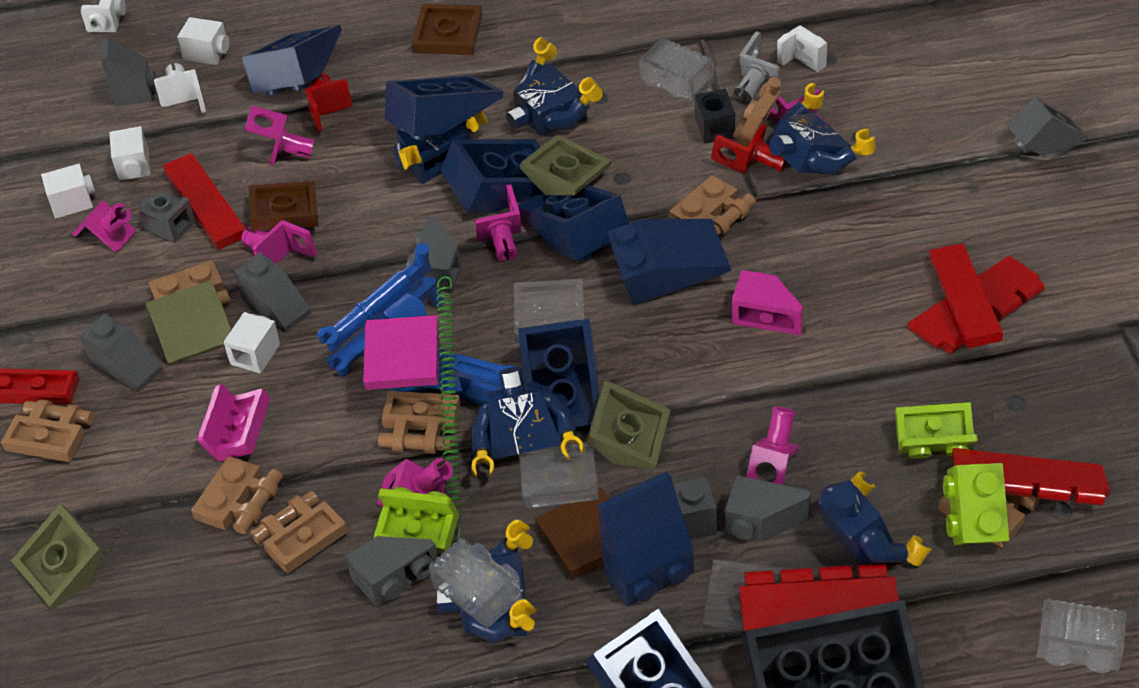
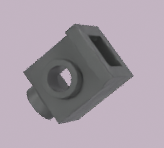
M159 191L154 197L147 196L141 202L139 213L144 229L173 243L195 223L188 198L178 199Z

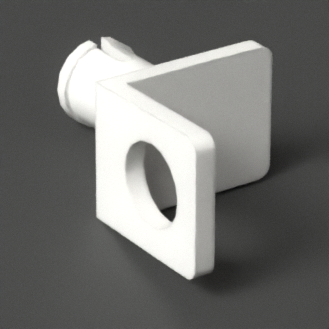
M174 63L176 70L173 71L170 64L165 69V76L154 80L162 107L198 99L201 112H206L195 69L185 71L181 64Z

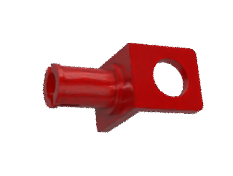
M321 73L323 80L317 77L311 80L312 87L305 89L310 114L318 132L323 131L320 115L352 106L346 79L331 82L327 74Z
M765 124L761 125L748 147L721 135H717L714 140L711 159L742 174H745L751 163L755 161L776 169L780 173L783 172L787 165V161L781 156L773 155L769 145L764 143L767 129ZM726 147L733 150L736 154V159L725 157L721 152V148Z

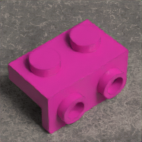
M223 384L215 386L197 437L198 442L218 462L226 460L228 456L236 458L252 454L271 397L263 389L234 396Z

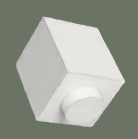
M189 17L177 36L183 60L217 65L229 48V37L225 33L223 22Z
M142 127L109 132L111 158L118 180L122 181L151 175L149 152Z
M80 164L41 174L55 219L93 208L90 195L95 193L90 174L83 176Z
M244 312L224 340L230 365L261 374L280 345L275 321L265 316H256Z

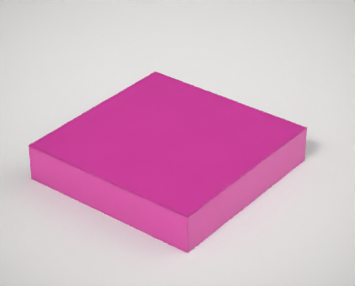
M437 315L366 320L363 383L366 390L438 385L439 320Z

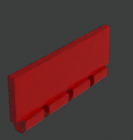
M1010 255L978 275L997 320H1002L1021 307L1022 302L1027 303L1045 290L1043 282L1039 280L1040 276ZM946 298L908 322V329L937 350L943 347L946 352L952 354L965 345Z
M961 448L952 449L951 455L954 466L1003 463L1005 495L1031 497L1032 489H1036V497L1039 499L1069 502L1071 493H1074L1075 503L1103 506L1105 497H1109L1110 494L1103 465Z
M885 563L857 565V579H852L850 565L819 567V581H814L812 568L784 569L779 571L780 584H774L773 570L745 572V586H739L738 588L743 631L899 601L895 576L887 577L888 573Z

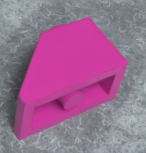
M741 270L732 298V324L801 336L803 306L776 275Z

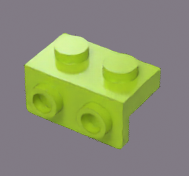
M971 402L895 408L899 454H909L911 459H921L932 456L931 452L946 451L947 456H952L953 448L974 449L978 443V436L974 434Z
M1003 463L956 465L949 468L947 475L943 478V492L945 498L950 499L951 514L947 515L946 529L948 536L953 537V545L1008 542L1009 529Z
M394 487L393 490L380 489L378 497L383 507L373 539L377 536L431 539L436 545L437 554L448 555L459 518V512L451 498L435 491L428 494L414 493L404 487Z

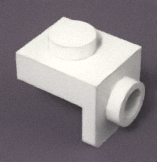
M100 0L99 5H82L80 11L86 30L88 32H116L121 16L125 15V0Z
M799 25L779 38L777 42V62L783 66L796 58L816 72H819L827 65V42Z

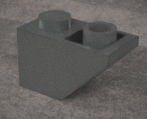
M428 216L424 228L419 229L416 236V246L420 243H425L429 246L431 270L423 277L435 278L436 287L439 279L445 276L449 277L452 281V288L442 289L439 292L453 293L462 269L458 245L435 217ZM415 251L408 255L406 267L415 260ZM443 278L439 282V288L437 289L450 287L449 279Z
M377 536L346 556L351 579L377 608L388 600L397 598L403 590L418 580L429 577L435 569L440 567L436 545L431 539Z

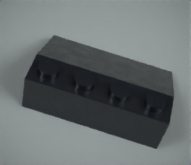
M905 600L749 630L740 635L752 688H925Z

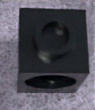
M721 89L694 94L695 119L704 144L714 142L717 135L727 139H734L735 112L727 90Z

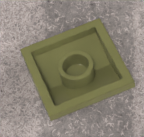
M557 134L522 161L520 169L545 195H576L609 168L612 160Z
M211 280L145 303L169 366L225 346L224 340L231 332V329Z
M605 380L602 384L587 441L612 464L653 470L657 465L671 409Z
M59 504L14 556L11 562L48 606L56 608L91 584L104 550L64 505Z

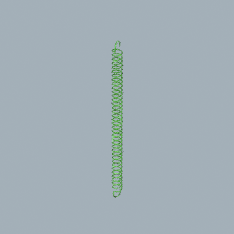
M447 276L442 277L441 279H439V281H438V283H437V288H439V282H440L443 278H447V279H449V281H450V287H442V288L438 289L437 292H436L437 295H439V296L437 297V301H438L437 307L439 308V309L437 310V313L439 314V316L437 317V319L439 320L438 326L440 327V328L438 329V332L440 333V335L438 336V338L440 339V341H439V343H438L439 345H440V342H442V341H444V342H452V341H454L453 338H445V339H441V338H440L441 335L450 336V335H453V334H454V332H451V331L443 332V333L440 332V329H441V328H443V329H452V328H454V326H452V325L440 326V325H439L440 322L451 323V322L454 321L453 319H443V320H440V319H439L440 316H452V315H453V313H451V312H446V313H442V314L439 313V310H440V309H442V310H451V309H453L452 306L439 307V303L450 304V303L453 302L452 300H449V299H448V300H442V301H439V299H438L439 297H446V298H447V297L453 296L451 293H444V294H441V295L438 294V291H439V290H442V289H451V288H452V281H451V279H450L449 277H447ZM447 344V345H443V346L440 345L441 347L439 348V352L441 353V354L439 355V358L441 359L440 362H439V364L441 365V367H440L439 370L442 372V373L440 374V378H442V380L440 381V384L443 385V386L440 388V390L443 392V393H441V395H440V396L443 398V399L441 400V404L443 405V406L441 407V410L443 411V413L441 414V416L444 418L441 422H442V424H444V426L442 427V430L444 431V433L442 434V436L445 438V439L442 441V443L445 445V446L443 447V450L445 451L444 454H443V457L446 458V459H444L443 463H444L447 459H450V460H457V459H459L458 456H452V457H446V456H445L446 453H458L459 450H449V451H447V450L444 449L446 446H458V445H459L458 443H449V444L444 443V441H445L446 439L456 440V439L459 438V437H457V436H451V437H445V436H444L445 433H457L458 430H448V431L444 430V427H445V426L454 427V426H457V425H458L457 423H449V424L443 423V421L446 420V419H447V420H456V419L458 418V417H456V416L444 417V416H443L444 413H456L457 410H447V411H445V410H443V407H445V406L455 407V406H457V404H456V403L444 404V403L442 402L443 400H456V399H457V397H454V396L446 397V398H444V397L442 396L444 393L454 394V393L457 392L456 390H447V391H443V390H442V388H443L444 386H445V387H455V386H456V384H454V383H449V384H445V385L442 384V381H443V380L453 381V380L456 379L455 377H446V378H443V377L441 376V375L444 374V373H445V374H454V373H456V371H454V370H448V371H442V370H441V368H443V367L449 368L450 365H452V367H455V366H456L455 364H445V365H442V364H441V361H443V360H444V361H454V360H455V358H453V357H448V358H444V359L441 358V355H442V354L452 355V354L455 353L454 351L441 352V350H440L441 348H454L455 346H454L453 344ZM451 463L452 466L460 465L459 463ZM453 470V473L460 472L459 470ZM457 476L450 478V480L460 479V477ZM446 481L444 482V483L447 485V486L444 488V490L447 492L445 495H447L448 493H460V492H461L460 490H453V491H448V490H446V488L449 487V486L457 487V486H460L461 484H459V483L447 484ZM452 497V498H451V500H460V499H461L460 497ZM454 504L455 507L461 506V504ZM459 524V526H456V527H458V531H459V532H458V536H457L456 539H452V541H455V540L458 539V537H459V535H460V527H462L461 524Z

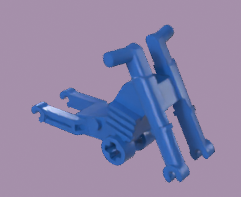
M420 243L416 246L415 260L403 271L395 273L366 299L356 303L355 308L335 325L323 327L318 331L317 336L320 343H326L329 351L333 352L358 329L363 328L362 331L327 359L330 369H336L339 377L346 376L351 370V364L364 354L366 320L427 316L423 304L427 298L433 307L438 308L437 297L439 295L436 293L438 290L436 280L433 277H423L431 270L429 246L427 244ZM439 297V298H438L439 301L444 300L443 297ZM442 354L441 358L443 359L448 357L455 358L454 361H441L442 365H456L455 367L450 365L449 368H441L442 371H456L454 374L444 373L441 375L443 378H456L453 381L443 380L442 384L444 385L454 383L456 386H444L442 390H456L457 392L451 395H459V398L482 405L489 401V392L502 389L499 372L516 366H502L461 354ZM439 370L438 385L391 389L392 391L423 393L425 388L441 391L440 388L443 385L440 384L442 380L440 374L442 372Z

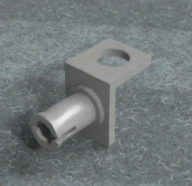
M755 31L739 55L741 74L744 78L735 88L734 93L741 101L748 95L745 99L747 103L754 99L761 85L767 83L771 77H776L781 81L779 66L759 59L763 52L761 33ZM755 46L753 55L750 56L751 51H752L753 47Z

